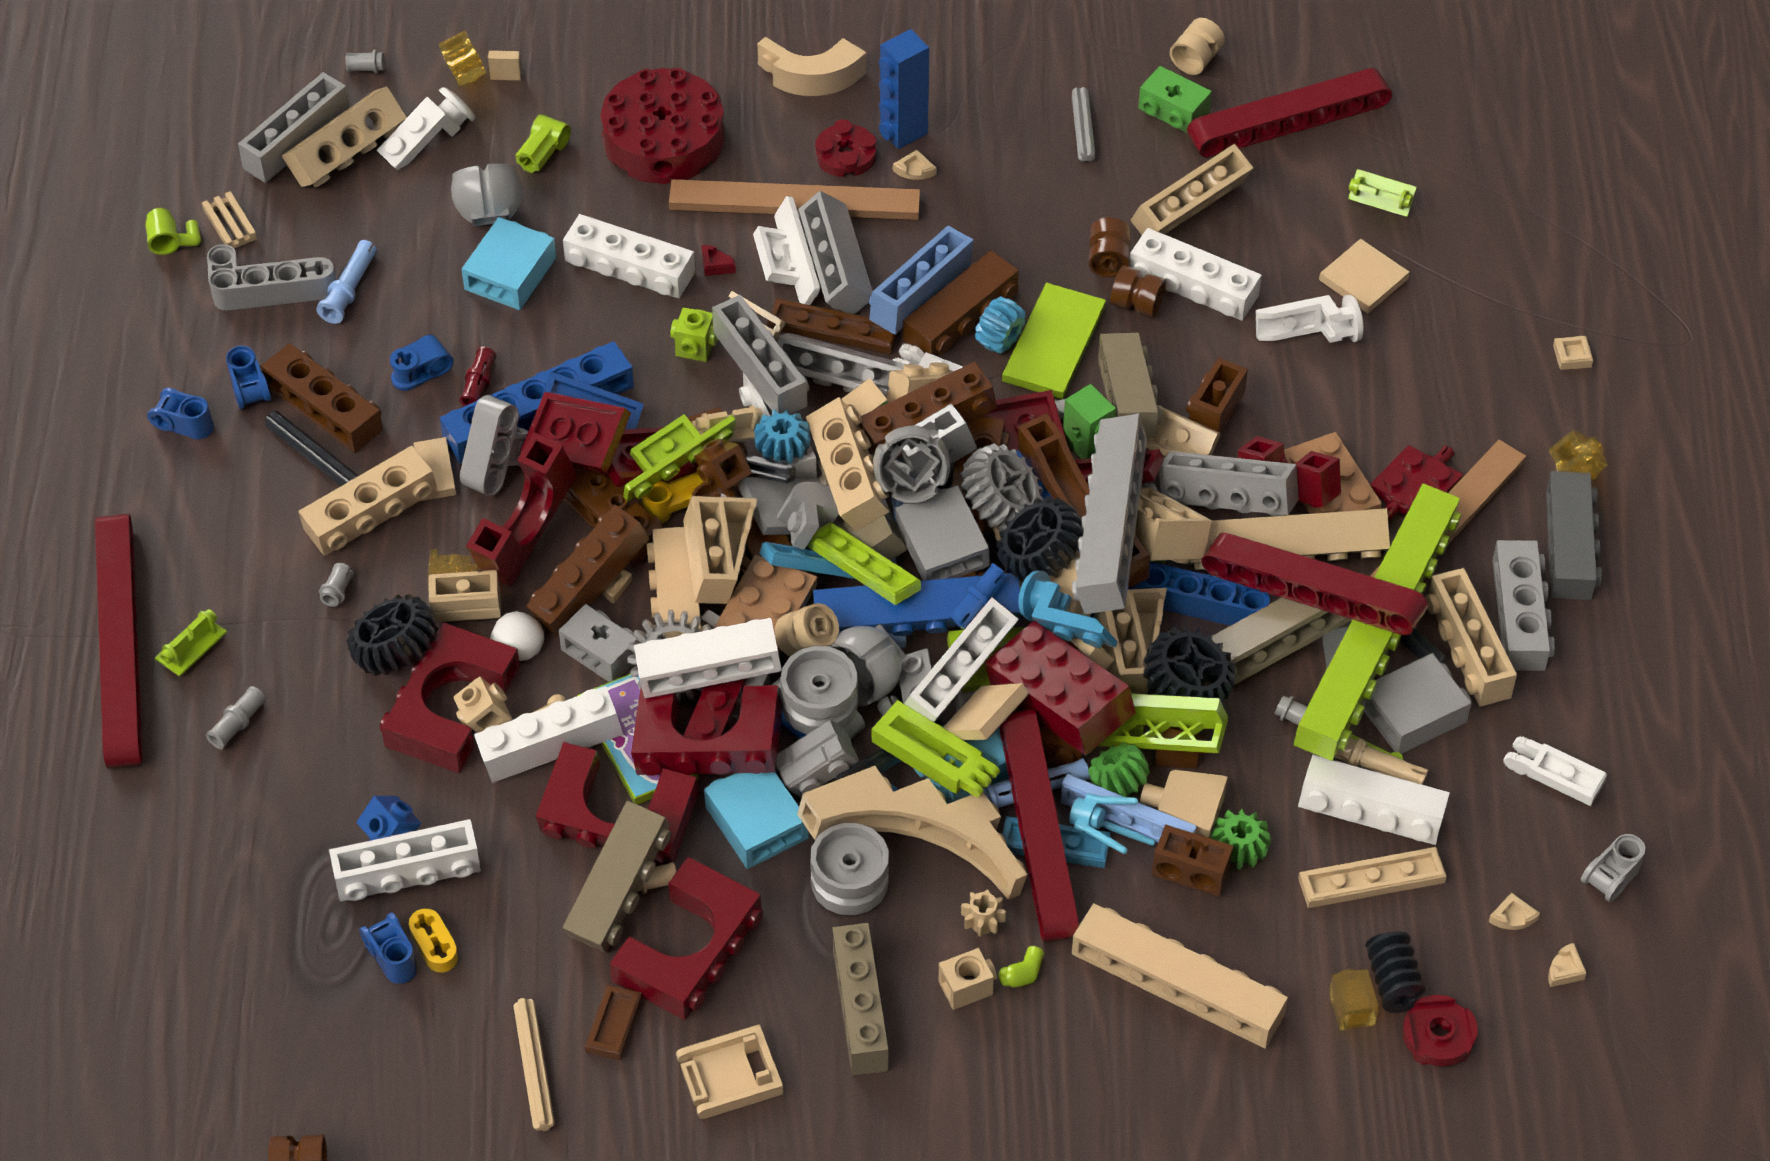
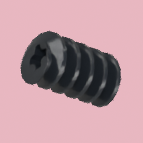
M1399 931L1378 934L1367 940L1365 944L1368 958L1371 960V969L1375 973L1374 980L1378 985V994L1382 998V1008L1391 1013L1409 1011L1419 1000L1417 997L1425 992L1424 984L1419 982L1422 975L1420 971L1416 970L1418 962L1417 959L1412 957L1414 955V948L1408 945L1411 938L1407 932Z

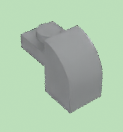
M811 481L798 483L779 510L777 520L788 523L787 528L791 533L793 547L804 550L815 532L829 522L833 523L839 515L830 486Z

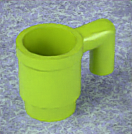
M164 208L151 210L147 214L145 223L149 250L158 255H167L176 251L179 246L199 245L201 237L198 222L196 220L187 221L185 224L187 233H177L175 219L169 210Z

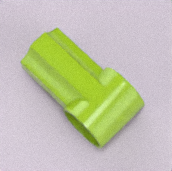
M543 114L538 115L533 122L530 137L515 155L516 162L521 165L523 170L533 174L535 171H540L555 149L560 151L567 145L571 134L570 125Z

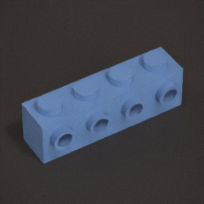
M950 226L945 227L872 292L869 300V305H871L869 320L893 334L903 328L904 319L970 267L974 240Z

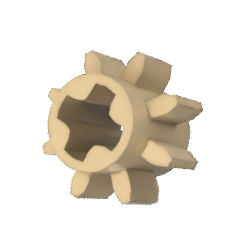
M989 890L977 894L971 892L970 904L963 903L961 905V915L965 917L964 928H972L977 932L978 936L989 932L996 934L997 922L1003 923L1006 919V911L1002 909L1003 898H995L989 893Z

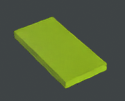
M1046 283L1002 374V382L1035 392L1052 390L1053 397L1064 399L1105 310L1106 300Z

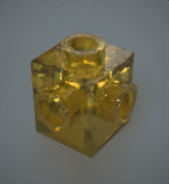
M1572 430L1548 449L1556 463L1557 470L1560 472L1591 473V480H1593L1600 471L1608 466L1602 455L1604 448L1595 437L1591 436L1589 438L1575 430Z

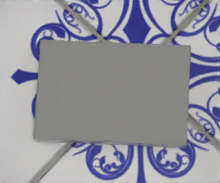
M745 477L737 486L743 498H757L753 517L763 535H791L787 528L788 523L777 520L778 512L798 483L811 481L821 484L819 478H795L793 482L786 484L760 477ZM838 515L833 523L841 528L840 523L843 522V519Z

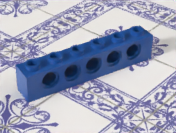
M615 341L604 346H598L592 351L574 359H569L549 370L539 372L535 376L517 384L509 385L491 396L516 406L519 412L517 427L529 431L550 372L618 395L634 388L633 368ZM479 399L476 402L460 409L452 410L446 415L439 417L442 437H446L447 445L459 464L463 462L474 409Z

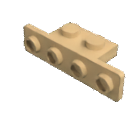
M1162 407V424L1157 425L1156 438H1147V451L1160 449L1164 459L1170 451L1202 455L1213 454L1221 434L1220 432Z

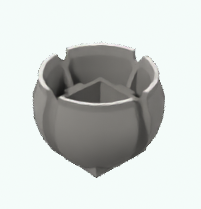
M488 164L485 170H482L479 166H473L458 170L452 174L451 195L453 203L462 217L472 223L473 226L494 224L498 217L510 221V218L518 209L522 198V184L516 171V166L511 164Z
M904 426L889 432L885 436L886 442L878 444L873 457V471L880 488L884 492L891 491L892 498L905 503H918L935 496L939 492L937 487L939 485L943 486L947 482L950 473V457L943 440L940 437L933 438L929 429L920 426ZM908 442H911L931 458L915 479L892 463Z
M880 624L875 628L870 626L847 628L838 634L836 641L832 645L828 646L844 652L853 661L858 674V706H867L870 703L880 701L898 683L902 669L901 660L906 655Z

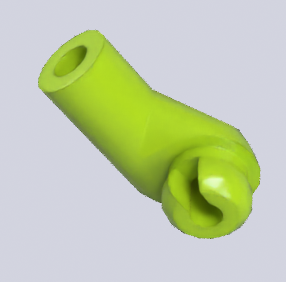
M1028 947L1023 962L1011 964L1000 969L998 974L1000 983L1003 986H1011L1012 988L1032 984L1037 979L1044 951L1039 947Z

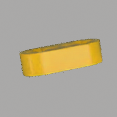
M425 908L414 912L409 918L410 934L427 966L435 972L442 973L454 968L458 961L456 944L439 914L432 909ZM426 923L428 926H431L432 934L428 936L425 929L420 928V924ZM439 945L441 951L447 953V956L441 959L439 955H436L435 946Z

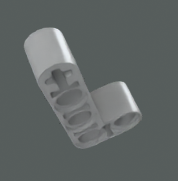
M227 244L212 247L207 255L208 279L213 302L221 310L324 300L328 294L329 284L336 280L333 263L324 257L239 266L235 249Z

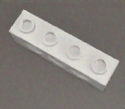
M991 598L910 694L904 704L935 722L1019 619L995 599Z

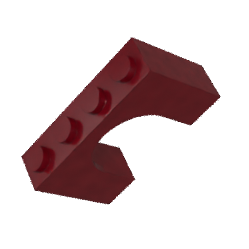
M533 432L517 459L524 473L525 481L520 500L511 517L502 527L482 518L466 545L481 572L497 570L498 581L509 587L513 585L577 476L564 447Z
M443 623L436 634L437 639L430 643L431 649L426 651L422 660L418 659L415 662L410 680L406 686L403 685L399 689L396 703L392 710L386 712L382 717L380 731L382 732L386 748L460 773L475 747L472 728L431 712L426 707L428 698L436 689L447 683L455 681L473 682L479 676L490 685L496 683L506 694L520 669L518 648Z
M778 685L743 686L741 710L737 723L724 735L702 741L688 739L677 732L680 708L676 692L644 698L643 690L640 688L631 749L637 775H661L663 768L686 775L775 773L782 717V703Z
M563 742L535 816L539 829L546 836L554 839H562V836L574 839L579 845L587 848H595V846L604 847L615 823H608L598 819L587 808L588 798L601 765L596 750ZM664 768L662 770L654 795L647 809L667 819L670 825L671 837L665 849H659L653 860L655 866L675 862L700 792L697 777Z
M690 857L686 858L668 883L670 902L708 922L714 930L711 941L697 953L683 957H674L662 954L629 936L609 963L611 982L624 989L641 992L643 999L683 1020H686L692 1010L697 1011L700 1008L708 987L712 982L715 984L720 980L725 970V964L730 956H736L740 952L744 944L745 935L750 928L756 929L763 917L761 894Z

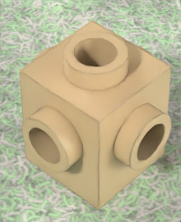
M480 676L453 697L459 708V711L456 712L457 717L463 725L471 727L476 733L484 731L487 727L501 725L512 720L504 703L507 700L504 691L496 683L490 685Z

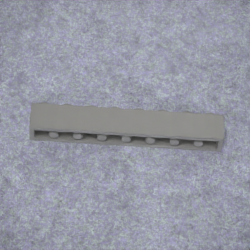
M1139 413L1101 419L1099 432L1094 435L1096 453L1091 455L1093 473L1088 475L1090 493L1085 496L1087 514L1082 516L1084 534L1083 537H1079L1080 558L1075 561L1077 580L1072 582L1074 599L1081 602L1084 614L1125 609L1147 446V437Z

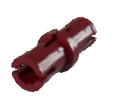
M479 347L476 350L472 367L466 371V384L459 399L463 407L480 399L484 389L490 384V371L496 359V353L491 348Z

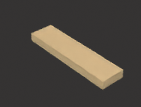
M1432 847L1299 872L1298 879L1307 907L1313 908L1445 883L1447 876L1437 848Z

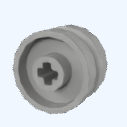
M827 646L804 648L789 657L781 673V700L784 716L795 730L809 734L830 719L843 728L850 725L857 714L858 674L853 661L844 652Z
M841 823L827 828L818 835L811 847V888L816 900L827 910L840 915H859L871 911L882 902L888 891L889 850L883 837L873 828L860 823Z

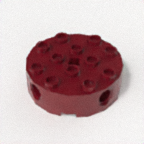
M681 68L642 69L636 74L618 82L605 97L600 113L603 128L602 141L607 158L614 166L618 165L621 169L628 171V176L641 182L668 184L671 183V179L689 180L700 174L701 168L707 166L710 162L714 163L721 155L725 139V129L723 125L724 110L719 94L706 80Z

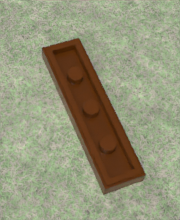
M776 298L771 311L772 315L786 322L781 332L889 355L892 353L899 331L896 334L891 333L869 320V317ZM768 320L767 327L774 329L776 324Z

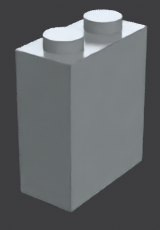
M958 485L949 489H940L935 496L926 501L903 503L901 506L895 507L897 528L923 581L958 578L990 566L989 547Z
M1432 653L1377 679V685L1371 699H1364L1361 704L1365 706L1364 712L1394 752L1402 754L1467 723L1471 700L1466 690L1459 688L1452 679L1448 667L1444 663H1440Z

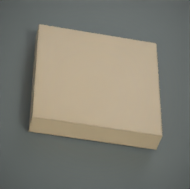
M1360 239L1320 273L1319 280L1341 296L1353 295L1360 309L1368 314L1409 279L1410 272Z
M1022 683L981 686L943 728L962 740L988 739L1027 697L1029 692Z

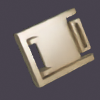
M760 1024L690 1045L676 1052L678 1062L682 1063L680 1067L694 1106L697 1107L696 1111L699 1119H706L783 1095V1084ZM759 1051L766 1070L756 1073L755 1080L746 1054Z

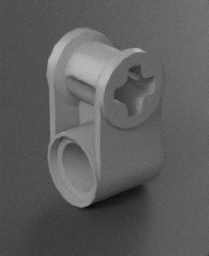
M1633 834L1619 836L1600 856L1596 857L1589 864L1581 877V882L1586 885L1590 883L1605 894V900L1609 903L1613 902L1640 872L1646 848L1644 842ZM1623 854L1629 855V856H1631L1632 858H1631V859L1625 858V857H1623L1622 855H1623Z

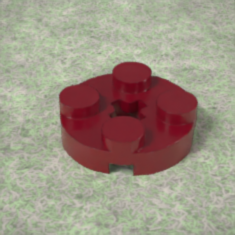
M837 120L834 126L823 130L816 139L815 154L817 163L823 171L833 176L845 177V173L855 172V176L861 175L868 171L875 163L876 137L867 129L851 124L848 120ZM850 148L852 151L846 150L842 153L840 152V149Z
M1430 995L1419 999L1414 1007L1407 1012L1402 1028L1405 1045L1412 1053L1413 1059L1419 1064L1451 1066L1467 1060L1476 1042L1478 1032L1477 1022L1473 1013L1467 1007L1464 1009L1456 1004V999L1449 996ZM1438 1024L1441 1025L1443 1030H1449L1450 1033L1445 1034V1036H1437L1432 1031L1435 1025Z

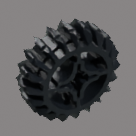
M1047 496L1043 501L1036 498L1032 505L1025 503L1023 510L1019 513L1014 511L1015 516L1012 520L1005 521L1007 528L999 532L1001 540L996 543L999 549L997 556L1004 565V569L1016 578H1019L1022 583L1033 571H1045L1049 576L1052 575L1057 578L1059 570L1062 568L1068 569V562L1077 559L1075 552L1079 550V537H1083L1084 534L1082 519L1072 505L1069 506L1067 502L1059 497L1052 499L1050 496Z
M398 594L392 600L385 598L383 603L379 605L374 604L371 610L363 611V617L354 621L355 627L348 631L350 636L346 642L351 658L365 673H372L374 676L381 673L387 676L393 670L400 672L402 667L406 665L411 666L415 659H422L424 651L431 649L430 643L437 639L435 633L439 629L434 618L435 614L430 606H427L419 596L412 597L410 594L401 597Z
M1187 626L1180 631L1173 627L1167 633L1162 632L1149 645L1147 654L1143 659V666L1145 667L1143 677L1148 679L1147 689L1156 690L1155 695L1219 698L1221 703H1223L1225 699H1228L1232 692L1231 689L1235 684L1236 676L1234 672L1236 665L1230 662L1231 653L1222 651L1223 642L1216 644L1212 641V634L1205 637L1201 635L1200 628L1192 633ZM1177 655L1174 659H1167V657ZM1205 682H1211V683H1212L1211 685H1208V686H1201V685H1204Z

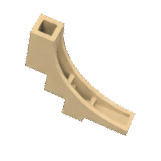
M876 766L803 793L797 815L814 840L831 826L841 823H860L878 832H894L921 838L950 850L970 862L986 875L1008 900L1019 896L1027 877L1025 867L1007 847L1003 835L997 833L996 830L1001 816L997 806L990 802L984 792L979 797L970 795L947 804L943 793L935 788L929 778L893 792L889 780L881 775Z

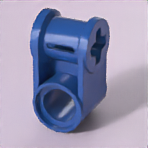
M431 334L425 335L419 340L392 352L390 355V365L394 371L391 374V382L399 390H412L418 385L447 373L451 369L454 359L436 336Z
M243 345L231 348L226 355V362L239 410L244 409L245 405L257 401H271L265 376L261 373L254 351L248 346Z
M164 388L160 393L161 399L156 407L151 408L147 413V419L156 428L188 436L192 439H203L209 436L214 429L207 401L200 396L179 392L173 388Z
M393 912L387 914L385 920L369 928L366 926L359 928L361 938L367 950L376 959L391 982L403 984L414 978L417 973V964L413 947Z

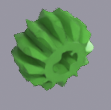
M1126 742L1121 743L1118 747L1112 744L1110 749L1100 751V756L1091 760L1092 766L1088 769L1092 784L1127 797L1131 792H1138V787L1147 783L1146 777L1150 773L1149 765L1141 750L1136 745H1128Z
M1243 808L1238 812V815L1228 810L1224 815V819L1217 818L1210 839L1233 845L1231 862L1236 863L1238 870L1243 867V863H1247L1254 868L1257 864V859L1264 860L1267 856L1268 846L1271 844L1267 821H1258L1257 812L1250 816L1245 815Z

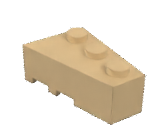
M1141 487L1135 535L1150 554V560H1172L1178 563H1188L1189 559H1202L1205 554L1212 520L1151 487Z
M691 496L683 522L695 603L728 604L738 578L757 498Z
M1167 588L1127 590L1125 609L1094 613V618L1118 641L1116 648L1103 644L1101 646L1115 659L1107 668V671L1129 685L1131 694L1147 695L1148 679L1143 677V670L1145 668L1143 666V659L1147 654L1149 645L1159 635Z

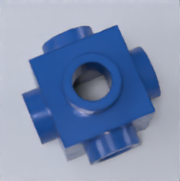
M373 796L356 822L367 834L369 841L417 831L422 824L412 813L411 806L400 800L398 796Z

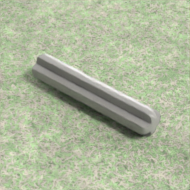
M1076 87L1072 90V104L1078 159L1081 162H1091L1095 159V145L1089 92L1085 87Z

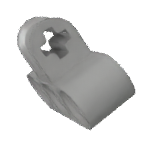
M485 395L477 402L460 471V481L464 486L484 495L494 496L503 486L507 466H519L517 459L521 454V448L528 431L517 427L519 412L516 406L491 395Z

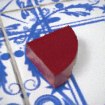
M701 245L705 276L736 273V265L732 256L717 250L715 246Z

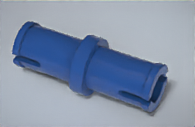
M992 563L974 586L970 585L967 588L968 594L952 613L948 615L949 618L954 619V622L965 630L1002 584L1009 579V576Z

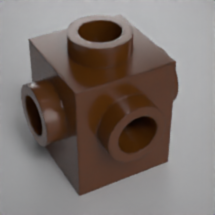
M715 439L705 444L703 451L694 456L699 465L697 473L706 485L726 490L736 486L742 479L752 474L744 451L736 443Z

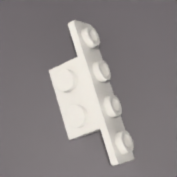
M786 196L774 216L778 229L758 226L753 233L766 281L794 285L799 303L810 305L820 292V281L817 279L813 258L810 255L806 235L803 232L799 219V211L796 209L793 197Z

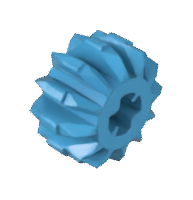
M1000 296L992 300L990 305L984 309L982 316L979 317L980 321L976 326L975 339L992 352L995 351L1001 354L1009 350L1012 343H1015L1018 335L1021 334V329L1025 324L1026 311L1009 298L1006 299Z
M788 408L784 413L780 414L774 409L771 416L762 415L760 424H756L754 430L756 438L755 447L757 452H761L765 459L774 458V461L779 462L786 460L790 464H792L794 457L803 459L805 450L809 449L810 427L808 422L803 421L800 413L791 416Z

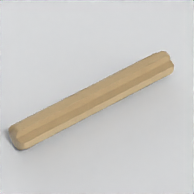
M521 998L514 1004V1013L532 1123L536 1131L542 1130L545 1132L554 1126L555 1121L536 1007L532 999Z

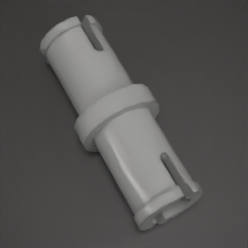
M250 686L234 705H229L223 711L224 716L206 734V738L214 747L223 749L226 743L239 730H244L249 725L250 717L266 702V697L262 691L254 686Z

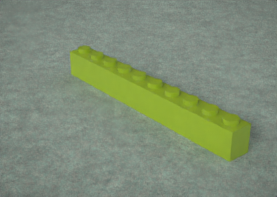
M1422 484L1374 578L1413 589L1423 595L1426 584L1423 581L1425 577L1432 578L1438 564V560L1435 557L1437 554H1444L1450 540V536H1447L1449 530L1455 532L1461 519L1462 513L1457 512L1460 498ZM1352 620L1298 724L1294 746L1330 761H1333L1338 749L1345 751L1352 735V731L1348 729L1351 723L1356 726L1358 725L1365 708L1361 704L1364 699H1371L1377 685V681L1374 678L1376 674L1383 675L1390 656L1386 654L1389 649L1396 650L1401 638L1400 634Z

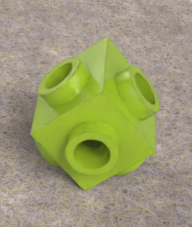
M682 308L679 319L673 320L670 337L675 339L676 356L707 362L712 346H716L718 340L713 332L712 313L699 309Z

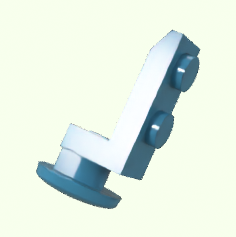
M1033 571L1025 578L1018 599L1020 613L1025 619L1032 622L1036 621L1063 640L1071 641L1074 637L1082 639L1084 643L1092 647L1101 648L1103 644L1116 648L1118 641L1095 618L1067 612L1072 597L1059 592L1061 586L1051 582L1049 575L1045 571Z

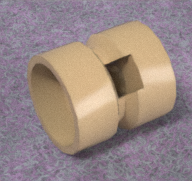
M1207 18L1194 19L1170 48L1171 60L1176 67L1187 74L1196 75L1201 73L1224 45L1225 37L1223 31L1217 24Z
M821 603L812 604L784 614L777 620L775 625L776 643L781 651L788 656H792L799 650L812 646L828 647L836 641L839 634L837 617L832 609Z

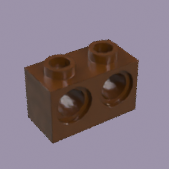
M1165 824L1154 852L1152 876L1220 897L1231 868L1233 845Z

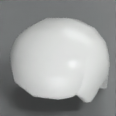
M515 611L506 613L496 622L490 639L518 648L519 661L531 659L540 652L544 643V630L542 625L531 615Z

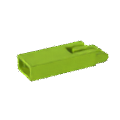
M899 700L893 704L871 729L872 742L956 795L963 789L971 795L979 797L984 791L982 787L987 788L992 782L990 777L996 778L1000 773V769L995 764L983 757V752ZM947 755H950L954 759L961 762L962 766L959 767L955 765V760L952 758L949 762L945 761L944 758Z

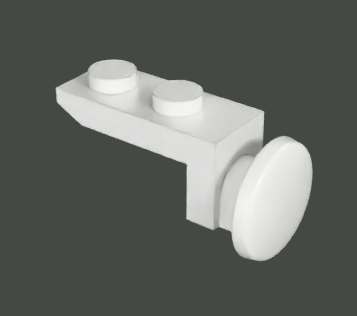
M442 87L439 91L446 99L439 106L426 97L377 151L395 169H401L409 164L442 128L453 137L461 129L459 126L467 118L473 122L475 115L468 105L451 90Z
M1329 295L1256 310V337L1258 341H1276L1322 331L1329 343L1341 341L1342 337L1349 336L1352 342H1357L1363 336V316L1360 306L1353 295H1344L1342 307L1340 308L1335 305Z

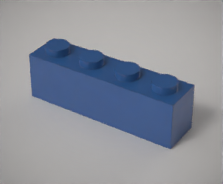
M912 29L880 44L879 131L882 137L890 141L897 149L928 134L929 47Z

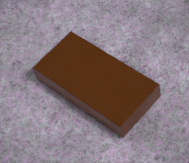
M611 985L606 986L585 1045L586 1053L621 1061L642 1002L641 992Z

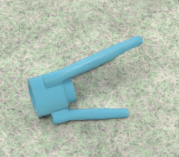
M1087 793L1085 799L1078 797L1073 803L1069 821L1070 824L1074 825V829L1086 832L1122 854L1127 853L1126 847L1096 829L1102 827L1154 846L1156 843L1152 838L1104 820L1106 811L1101 808L1100 804L1136 805L1138 803L1137 798L1098 796Z

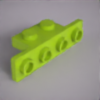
M684 414L633 447L630 455L644 473L625 485L623 497L628 502L635 497L637 499L645 497L652 491L654 484L662 479L664 481L672 479L679 473L680 467L687 462H697L694 456L702 452L703 446L715 439L725 441L731 439L734 435L733 431L736 424L734 416L730 415L703 434H700Z

